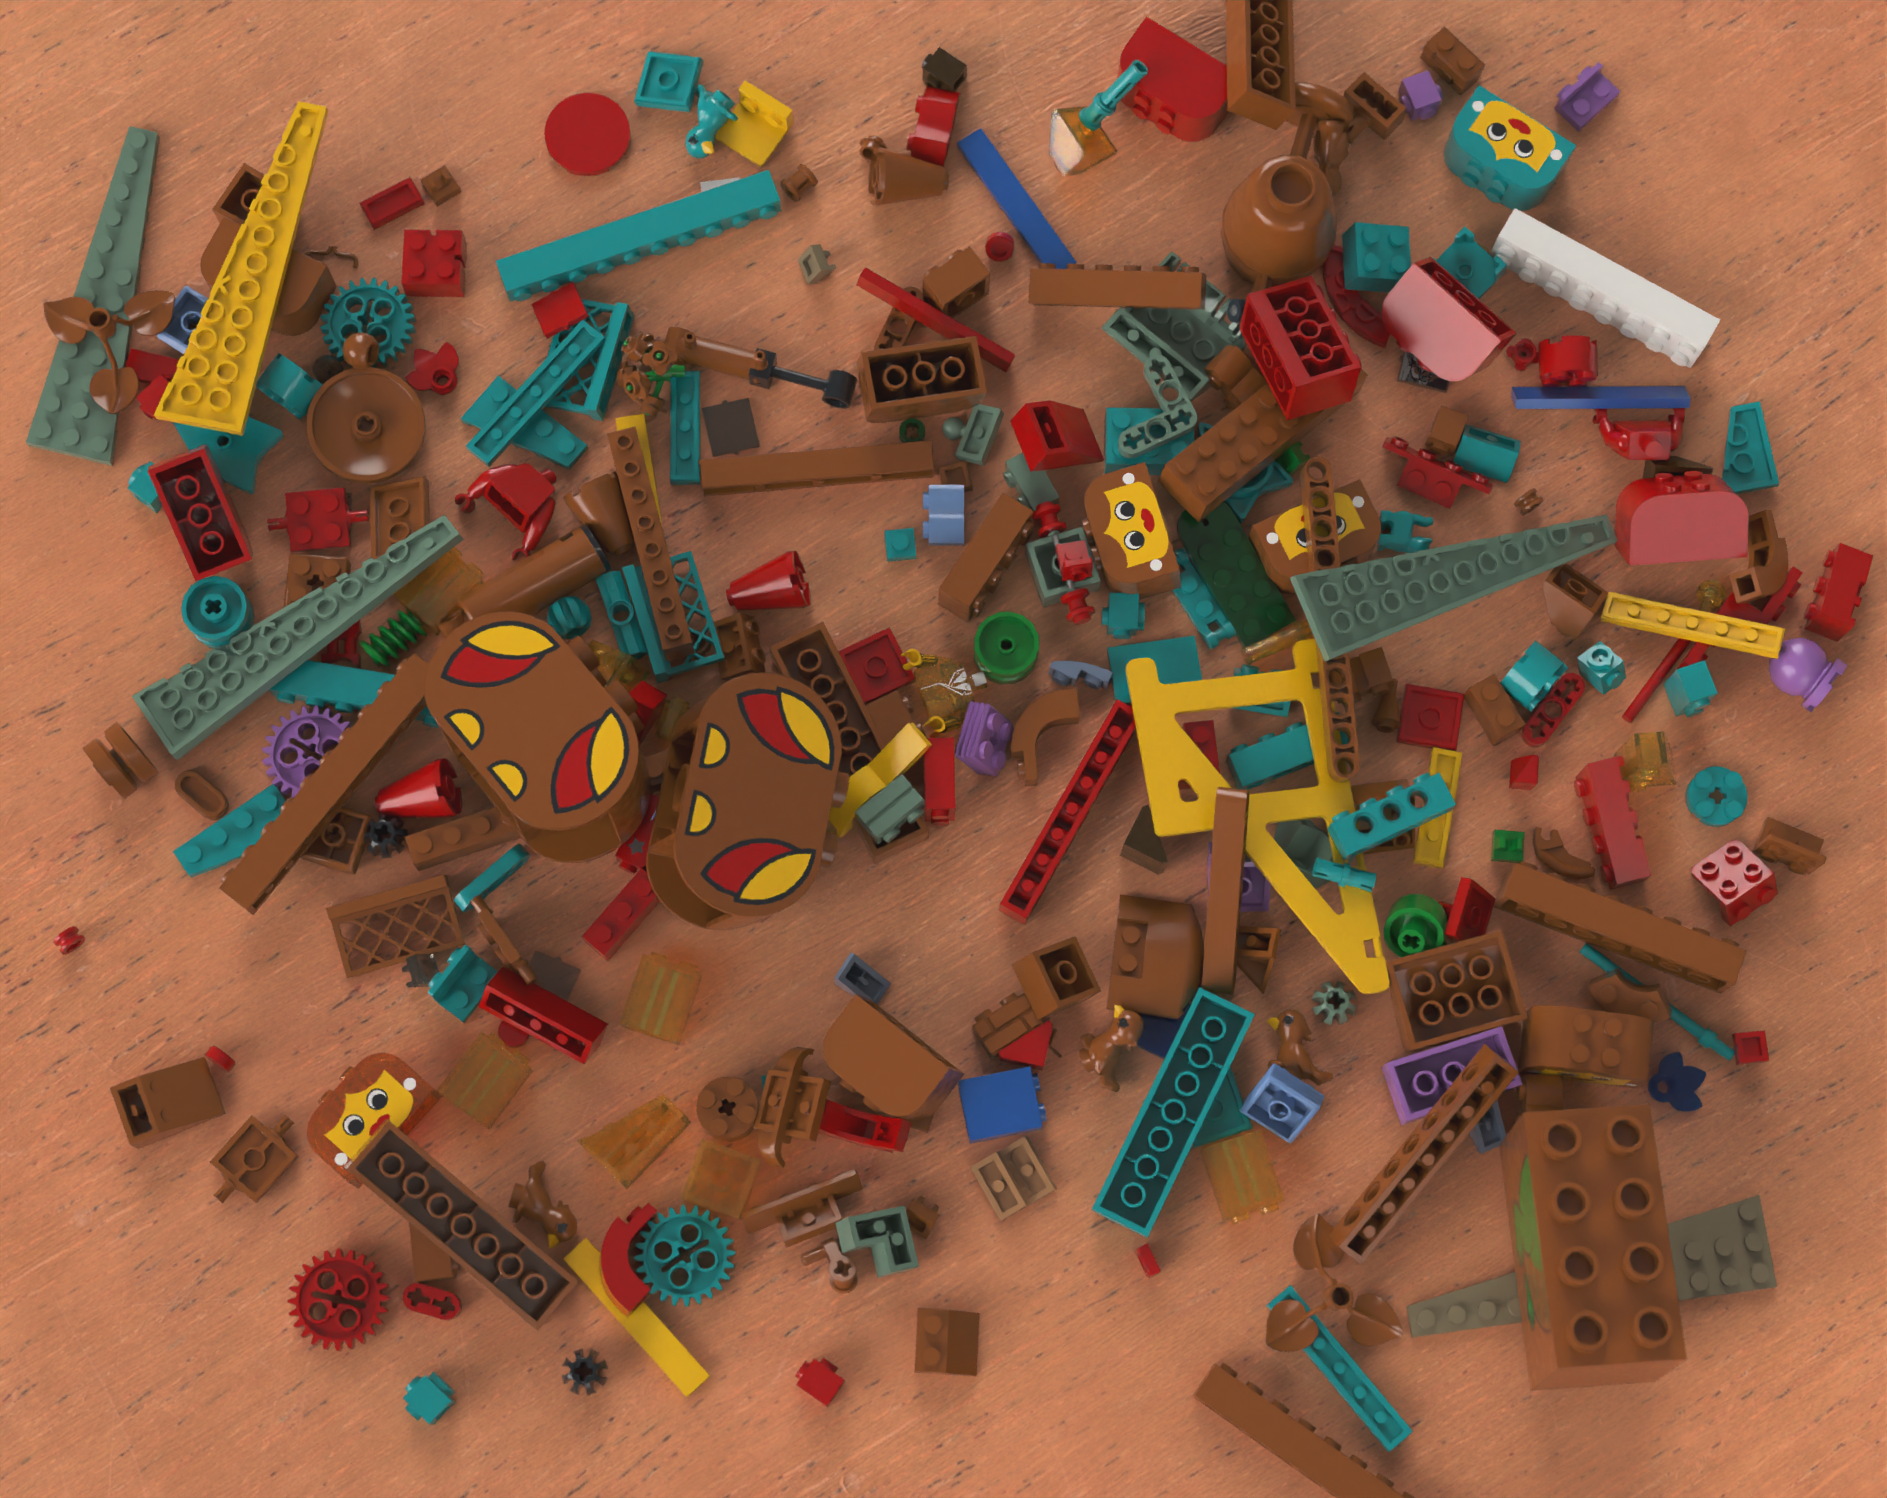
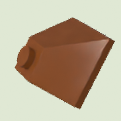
M1566 563L1555 567L1542 584L1551 624L1556 626L1561 634L1572 637L1575 640L1608 595L1607 591Z

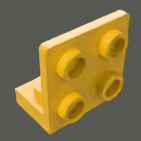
M744 81L739 88L740 102L732 111L738 117L737 121L728 119L715 136L717 141L759 167H763L793 126V110L749 82Z

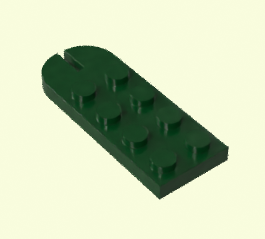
M1224 502L1204 517L1208 523L1207 526H1204L1202 521L1198 522L1185 509L1177 522L1179 540L1227 620L1233 625L1236 637L1242 648L1246 650L1296 621L1277 586L1267 575L1260 557L1231 508Z

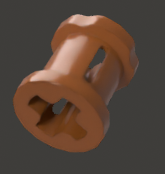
M800 164L798 171L787 181L782 180L780 184L784 192L793 201L798 202L800 195L811 185L816 186L818 180L808 167Z

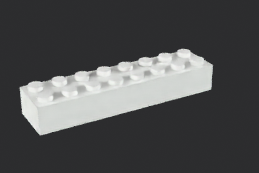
M1514 208L1490 253L1491 257L1495 258L1497 255L1507 264L1506 269L1517 273L1523 281L1539 285L1547 294L1561 297L1568 301L1573 308L1580 311L1584 310L1594 315V318L1600 323L1616 327L1624 336L1638 339L1645 343L1648 349L1671 357V360L1680 366L1692 367L1720 322V319L1516 208Z

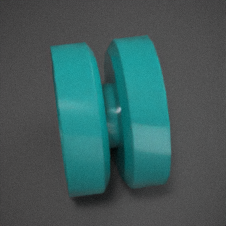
M219 576L203 578L191 585L183 597L181 606L183 621L198 641L209 648L221 649L230 644L231 638L243 631L249 630L254 625L253 605L238 584L228 578Z

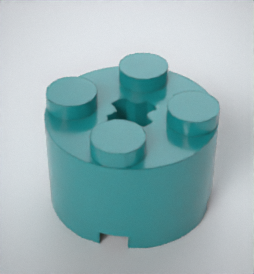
M280 353L276 354L258 378L256 385L266 396L286 408L287 411L300 420L308 413L314 395L322 386L319 381L313 380L306 371Z
M1537 641L1533 642L1524 652L1525 654L1514 664L1500 682L1506 693L1530 712L1544 699L1554 683L1568 669L1563 661Z

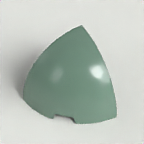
M1309 819L1278 822L1274 840L1312 886L1318 888L1330 882L1331 880L1312 876L1313 866L1317 857L1334 862L1328 833L1319 829ZM1356 856L1348 859V863L1351 864Z

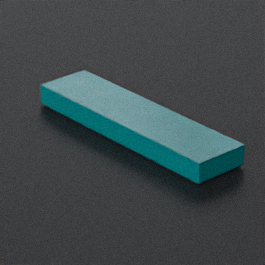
M685 371L684 377H671L670 483L671 485H700V371Z

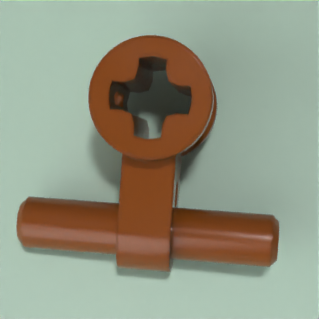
M830 1238L823 1241L820 1247L800 1256L804 1266L827 1257L832 1289L841 1294L849 1293L855 1289L858 1282L856 1263L852 1258L842 1256L839 1238L836 1240Z

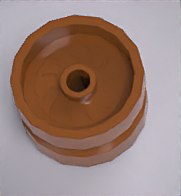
M115 722L105 730V738L113 749L109 750L101 740L93 739L83 747V750L94 763L93 767L109 786L112 785L126 799L137 790V784L128 772L132 770L144 782H148L159 772L121 725Z

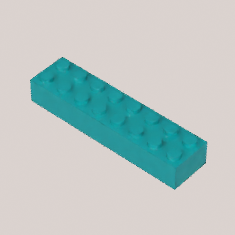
M1199 987L1093 1205V1212L1145 1238L1148 1237L1255 1014Z

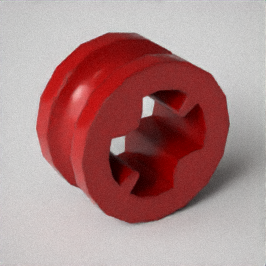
M76 926L64 930L53 941L56 946H61L60 952L63 955L73 952L85 941L83 935H78L79 929Z

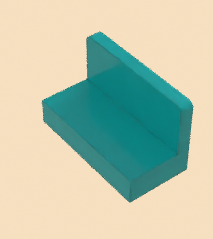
M1465 424L1453 462L1461 465L1462 469L1477 472L1502 482H1508L1519 455L1521 441Z

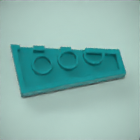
M497 376L460 418L461 421L469 426L473 425L482 429L517 390L500 376ZM543 410L511 443L519 448H525L534 452L537 456L568 470L588 450L586 443Z

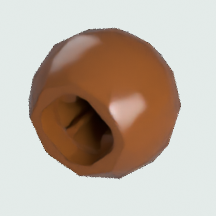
M354 333L343 344V357L352 367L366 369L377 361L379 344L368 333Z

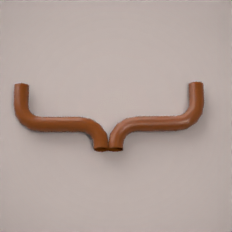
M329 246L326 251L310 250L305 253L308 257L311 254L328 255L333 250L336 256L353 258V267H358L357 256L351 253H340L337 251L336 246Z

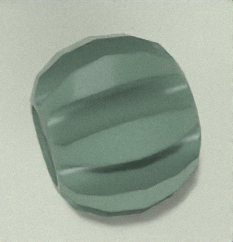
M1327 981L1320 985L1323 993L1314 991L1312 1001L1319 1003L1320 1006H1315L1312 1009L1316 1016L1320 1013L1324 1014L1325 1020L1323 1023L1332 1025V1020L1335 1018L1338 1025H1342L1348 1022L1345 1013L1351 1016L1355 1014L1357 1006L1349 1001L1356 999L1353 990L1349 993L1344 991L1345 983L1337 981L1336 988H1334L1330 981ZM1332 997L1335 998V1002L1340 1003L1337 1009H1334L1333 1004H1328Z

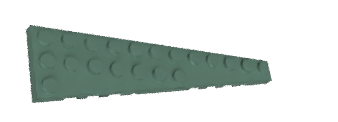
M129 126L73 296L85 298L93 304L94 308H104L111 316L116 314L119 318L125 320L130 319L124 312V306L128 300L137 295L141 270L140 259L142 249H144L145 224L148 221V203L152 193V177L155 172L159 144L157 132ZM116 323L115 333L108 338L118 369L125 367L126 360L128 359L129 340L133 325L126 326ZM87 330L85 339L77 344H68L59 340L26 443L31 447L113 466L118 432L116 427L120 412L109 414L94 401L90 394V381L95 373L101 369H112L104 345L93 331Z
M443 515L410 534L406 539L388 547L386 553L376 559L372 557L362 562L363 567L349 575L346 572L336 577L337 582L325 589L317 588L253 625L249 630L231 638L230 644L219 650L216 648L205 653L206 658L194 665L190 663L180 668V673L168 680L162 678L132 697L170 754L176 760H179L464 539L448 518Z
M1601 515L1539 529H1529L1498 537L1483 538L1417 551L1415 553L1401 554L1385 559L1370 560L1339 568L1294 575L1290 577V580L1324 662L1616 543L1617 538L1608 516Z

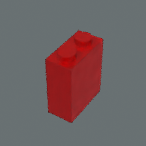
M954 737L927 738L932 746L923 754L925 821H931V825L936 826L948 825L949 821H955L956 810Z

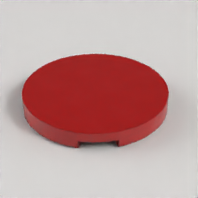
M596 93L575 94L561 101L549 114L544 132L550 156L561 167L565 168L567 172L580 176H595L609 171L611 167L626 155L631 140L629 121L623 109L612 99Z

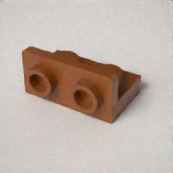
M737 613L713 622L725 658L724 661L718 662L722 680L728 681L751 672L765 673L764 663L766 658L764 651L760 647L758 637L760 629L754 617Z

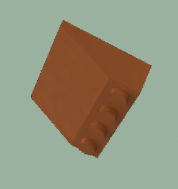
M1502 930L1386 962L1396 1023L1405 1052L1528 1019Z

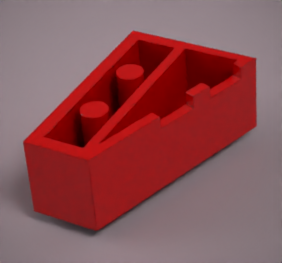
M1839 543L1833 550L1827 551L1822 566L1826 567L1823 577L1819 576L1813 588V592L1817 593L1813 603L1810 602L1803 616L1804 619H1807L1805 630L1838 642L1854 627L1856 619L1851 617L1855 606H1860L1862 598L1859 597L1862 586L1866 584L1874 555Z

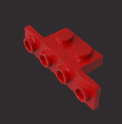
M1393 436L1392 439L1386 437L1382 447L1408 459L1397 486L1451 509L1462 483L1490 494L1493 484L1489 483L1490 479L1485 475L1473 472V475L1462 471L1463 467L1456 462L1447 460L1444 463L1435 459L1436 455L1429 450L1420 448L1417 451L1408 447L1409 442L1396 436Z

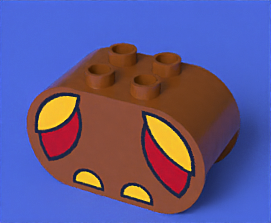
M495 612L481 615L456 628L444 639L433 654L424 680V695L431 715L436 720L454 757L533 851L546 859L561 863H581L607 855L624 844L635 833L646 815L650 801L651 781L649 770L637 734L645 727L635 713L638 710L637 704L617 680L604 688L607 682L597 669L600 662L580 636L577 635L566 644L549 624L531 615L518 612Z
M772 673L746 674L721 685L709 698L698 702L688 709L677 722L670 741L647 852L646 870L650 885L657 898L671 913L685 922L710 930H733L747 926L794 904L811 887L818 874L819 866L829 867L831 865L837 848L838 834L835 831L827 830L831 807L841 808L845 801L849 787V774L838 771L842 744L835 718L825 702L809 687L783 675Z

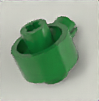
M1408 894L1400 897L1392 904L1384 926V940L1389 949L1399 957L1448 945L1444 941V933L1448 923L1447 914L1441 904L1426 895Z

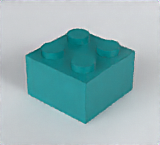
M1355 222L1342 235L1345 289L1389 293L1411 267L1409 227Z

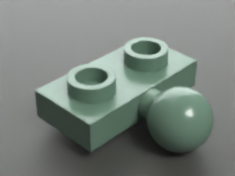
M978 404L973 407L967 425L957 417L948 418L943 423L942 431L946 438L950 440L961 438L955 454L958 460H966V462L985 466L1004 416L1001 409Z

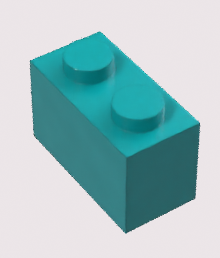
M1705 660L1677 669L1663 684L1676 717L1686 714L1688 718L1704 712L1703 708L1711 705L1710 701L1718 694Z

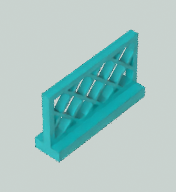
M581 299L589 315L584 321L591 320L595 329L603 335L606 332L605 342L582 366L584 367L592 362L595 367L593 375L582 380L577 372L575 375L580 383L567 391L562 388V394L552 399L545 407L590 415L594 420L603 421L624 354L621 348L623 342L629 337L635 315L629 305L617 302L616 305ZM602 312L612 313L609 322L601 327H598L593 319ZM580 322L572 325L569 330L565 329L553 336L547 357L560 344L562 336L572 331ZM584 389L587 394L584 406L572 404L569 397Z
M691 551L671 556L672 568L678 563L688 561L690 571L686 578L683 579L675 575L676 581L682 584L679 588V594L681 597L687 586L697 591L699 595L693 606L681 600L682 606L690 610L686 617L687 625L694 613L706 618L707 621L701 633L688 627L689 632L698 637L693 646L694 652L697 651L701 642L705 640L714 645L717 654L703 657L697 653L688 655L684 664L672 668L669 660L666 661L642 567H634V564L622 567L657 684L669 681L668 677L725 660ZM692 576L695 584L689 582ZM700 603L702 605L703 611L698 609ZM708 630L710 631L712 638L706 636Z

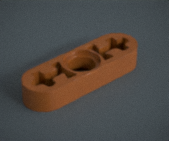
M904 288L907 292L924 301V296L918 288ZM892 307L875 343L874 350L886 349L890 338L894 340L892 348L905 346L917 320ZM895 320H903L907 324V329L904 332L897 333L891 329V324Z

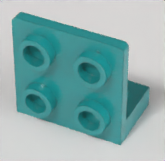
M466 944L462 949L458 947L453 951L447 961L449 963L448 967L443 973L438 972L428 985L430 987L428 994L434 1001L463 1023L467 1021L478 1007L486 985L498 972L479 958Z

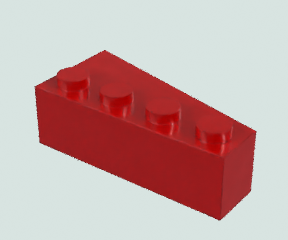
M1622 755L1588 763L1579 772L1574 781L1575 792L1579 798L1582 797L1585 806L1583 809L1584 821L1587 826H1591L1594 835L1591 838L1595 854L1600 855L1602 861L1600 866L1603 881L1609 884L1610 890L1643 882L1651 876L1643 839L1640 835H1635V830L1638 829L1636 810L1628 806L1629 792H1631L1629 781L1622 779L1619 767L1625 766Z

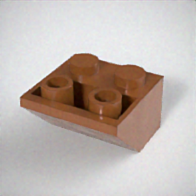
M1401 779L1352 785L1351 791L1355 811L1360 810L1359 805L1371 798H1376L1377 801L1386 798V792L1397 786L1402 785L1404 789L1409 787L1408 780ZM1411 796L1410 802L1415 807V797ZM1383 809V815L1386 819L1391 821L1397 820V813L1393 809ZM1358 821L1359 831L1361 833H1369L1371 830L1369 824L1365 821ZM1415 828L1363 852V854L1415 848Z

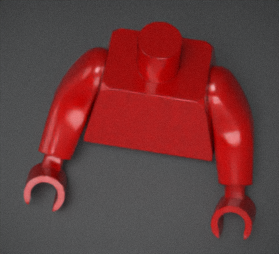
M529 463L493 467L484 471L467 489V494H458L455 497V504L461 505L467 500L466 506L461 511L468 514L475 509L476 502L474 499H479L482 496L485 497L522 533L525 532L522 540L523 547L513 551L512 560L515 561L521 552L527 558L531 555L530 550H535L552 519L556 504L553 498L555 493L553 484L556 483L557 478L551 469L545 468L538 472Z

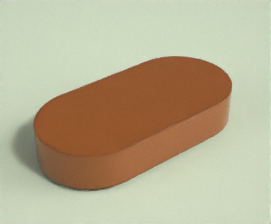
M187 770L178 775L175 781L177 794L204 818L218 820L227 813L229 802L226 796L199 772Z

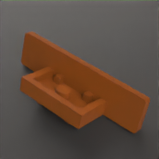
M857 1170L841 1172L829 1180L813 1183L801 1191L783 1195L777 1200L762 1206L752 1207L749 1211L742 1213L741 1216L749 1234L777 1223L786 1247H790L835 1229L836 1222L842 1220L835 1200L858 1192L863 1187Z

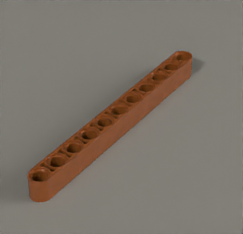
M1316 456L1307 461L1300 473L1309 572L1341 567L1332 469L1327 459ZM1316 467L1320 469L1322 478H1313L1309 473V468ZM1312 497H1321L1325 501V507L1318 508L1314 506ZM1315 526H1324L1328 531V536H1318L1314 530ZM1324 554L1328 556L1331 566L1325 567L1320 565L1317 555ZM1316 642L1327 769L1332 780L1344 783L1354 777L1360 767L1349 652L1324 662ZM1329 672L1339 673L1342 683L1340 685L1331 683L1328 677ZM1333 701L1341 702L1345 708L1344 714L1338 715L1334 713L1331 703ZM1335 731H1342L1347 735V744L1342 745L1336 742L1334 738ZM1339 760H1344L1350 765L1349 774H1342L1338 771L1337 762Z

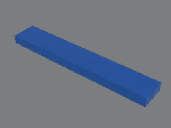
M980 128L957 142L958 149L1040 263L1056 264V269H1067V264H1076V260L983 130Z
M1685 386L1512 387L1511 398L1517 409L1689 408L1691 400Z

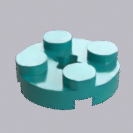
M1714 766L1705 768L1694 776L1686 788L1685 799L1691 814L1694 813L1701 823L1711 827H1722L1730 824L1742 815L1747 805L1748 795L1746 786L1739 773L1724 767ZM1715 789L1719 790L1724 796V799L1720 800V804H1715V800L1709 798V794L1713 793Z

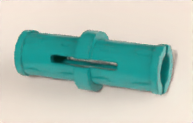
M1317 857L1312 870L1313 877L1331 880L1338 883V886L1341 887L1347 885L1372 892L1376 882V873L1353 868L1351 864L1345 862L1342 865Z

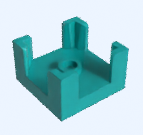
M1465 226L1455 235L1454 242L1437 260L1433 258L1478 299L1506 273L1507 264L1497 255L1493 258L1475 242V235Z

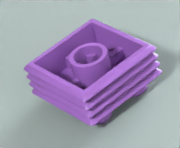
M971 701L968 705L956 745L955 757L979 775L982 773L983 775L987 774L996 777L999 769H1002L1005 765V748L1007 742L1012 739L1014 731L1012 722L990 704H984L983 702L980 704L979 702Z

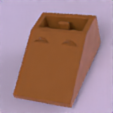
M205 1057L147 1073L110 1087L128 1141L131 1146L138 1149L226 1114Z

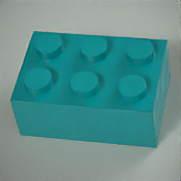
M1107 407L1104 419V474L1145 462L1149 475H1161L1165 464L1194 442V429L1190 433L1137 458H1125L1119 453L1117 447L1121 433L1163 413V411L1158 408ZM1179 414L1178 421L1170 424L1171 432H1174L1173 427L1179 422L1188 425L1190 417H1184L1182 414ZM1153 425L1149 429L1150 435L1154 438H1162L1166 434L1165 429L1160 425ZM1141 431V438L1136 441H1131L1130 438H1127L1125 447L1130 446L1133 450L1136 449V443L1142 439L1145 440L1143 431Z

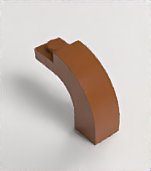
M1763 510L1749 516L1748 568L1729 575L1737 604L1748 603L1774 594L1785 583L1788 572L1787 545L1785 538L1778 537L1771 510Z
M1077 688L1056 690L1039 697L1023 711L1016 722L1011 740L1010 759L1022 758V760H1017L1019 778H1024L1025 786H1037L1038 773L1035 745L1038 738L1052 727L1079 723L1080 713Z

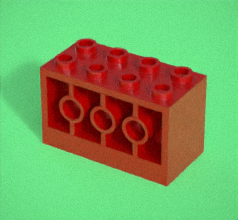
M1312 275L1247 294L1239 330L1286 420L1350 402L1362 369L1361 360L1357 354L1353 353L1349 346L1346 332L1341 331L1334 310L1328 307L1321 286H1317Z

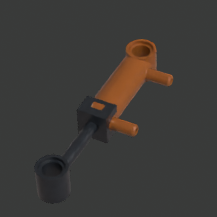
M669 327L664 341L665 347L670 351H675L678 355L677 361L673 364H691L747 379L751 385L770 389L773 378L823 391L822 400L836 408L847 409L850 407L857 384V378L844 371H830L827 380L777 367V356L774 352L756 348V352L695 336L693 332L680 327Z

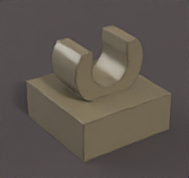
M820 244L810 245L798 259L808 285L817 284L824 276L830 275L836 268L835 265H828L826 259L831 254L829 251H823Z

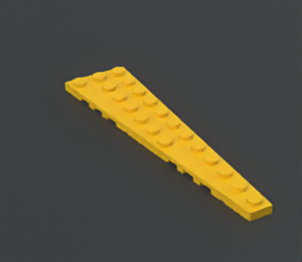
M298 101L282 135V141L277 146L273 155L274 160L269 171L264 174L261 181L262 186L257 197L253 199L249 207L250 212L244 224H241L211 289L210 297L201 311L200 321L196 329L192 331L188 339V347L177 363L176 373L172 381L168 383L154 413L156 419L243 436L329 111L326 106Z

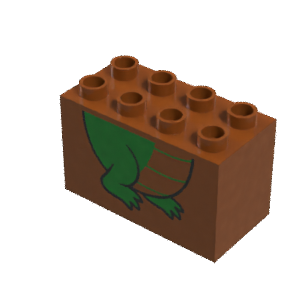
M1650 1104L1524 1112L1501 1142L1499 1148L1530 1391L1655 1382L1687 1360Z

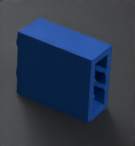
M1031 1067L963 1079L958 1082L970 1144L1042 1130V1122L1047 1121L1044 1104H1038L1036 1092L1041 1091L1038 1074H1032Z

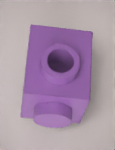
M1429 70L1402 79L1398 90L1400 95L1399 102L1406 107V112L1411 121L1418 118L1426 120L1434 116L1443 99L1441 88L1438 84H1434Z

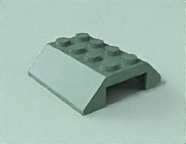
M1174 252L1169 253L1158 265L1169 266L1170 272H1175L1176 269V272H1181V267H1190L1186 262L1180 265L1182 259ZM1206 280L1205 310L1123 309L1120 307L1102 326L1103 331L1143 364L1152 355L1158 354L1166 357L1190 401H1193L1211 387L1209 384L1210 379L1207 378L1208 376L1204 368L1227 345H1235L1242 351L1247 346L1239 330L1240 323L1232 322L1229 325L1223 320L1227 315L1231 299L1228 298L1222 304L1226 295L1208 280ZM1152 364V371H1156L1159 377L1163 379L1161 375L1163 366L1157 367L1156 364Z

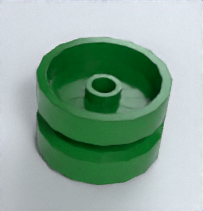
M998 612L987 617L979 625L974 637V662L979 672L983 671L985 678L989 681L1003 685L1022 681L1033 671L1039 652V635L1034 625L1026 617L1014 612ZM1002 646H1008V650L1002 649Z

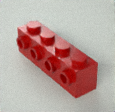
M502 967L488 982L478 1006L584 1065L600 1046L608 1023L534 983L527 986L522 976L505 967Z

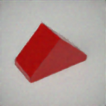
M1050 1020L1046 1021L999 1051L997 1057L1001 1062L1043 1071L1053 1024Z

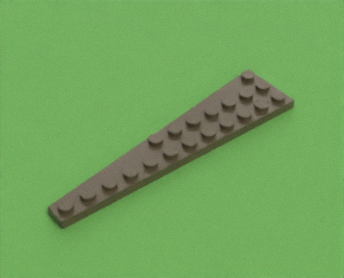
M1759 1195L1667 1224L1678 1301L1777 1287ZM1515 1272L1406 1306L1411 1338L1522 1322Z

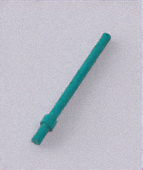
M1585 943L1579 951L1604 971L1609 972L1619 968L1627 979L1635 984L1644 985L1588 943ZM1669 1003L1672 1009L1671 1020L1698 1038L1697 1042L1706 1049L1710 1047L1726 1060H1731L1735 1054L1734 1050L1717 1038L1718 1034L1708 1027L1704 1029Z

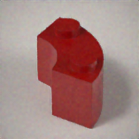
M926 86L923 96L918 95L915 112L919 113L915 133L909 134L907 150L911 151V157L944 167L953 133L960 93Z

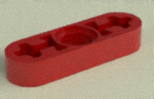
M1576 673L1564 674L1522 729V739L1528 746H1542L1556 730L1585 690V683L1581 676ZM1572 681L1576 684L1574 687L1575 691H1571L1564 700L1560 697L1566 689L1564 683L1569 684ZM1546 704H1558L1561 708V715L1556 718L1547 715L1545 711ZM1541 721L1547 723L1540 732L1543 738L1538 736L1534 739L1530 736L1532 734L1531 729H1535Z

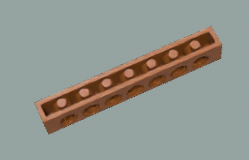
M636 427L607 433L665 659L668 661L695 654Z
M1486 1044L1482 1046L1329 1233L1340 1249L1361 1264L1366 1260L1519 1073L1508 1061Z

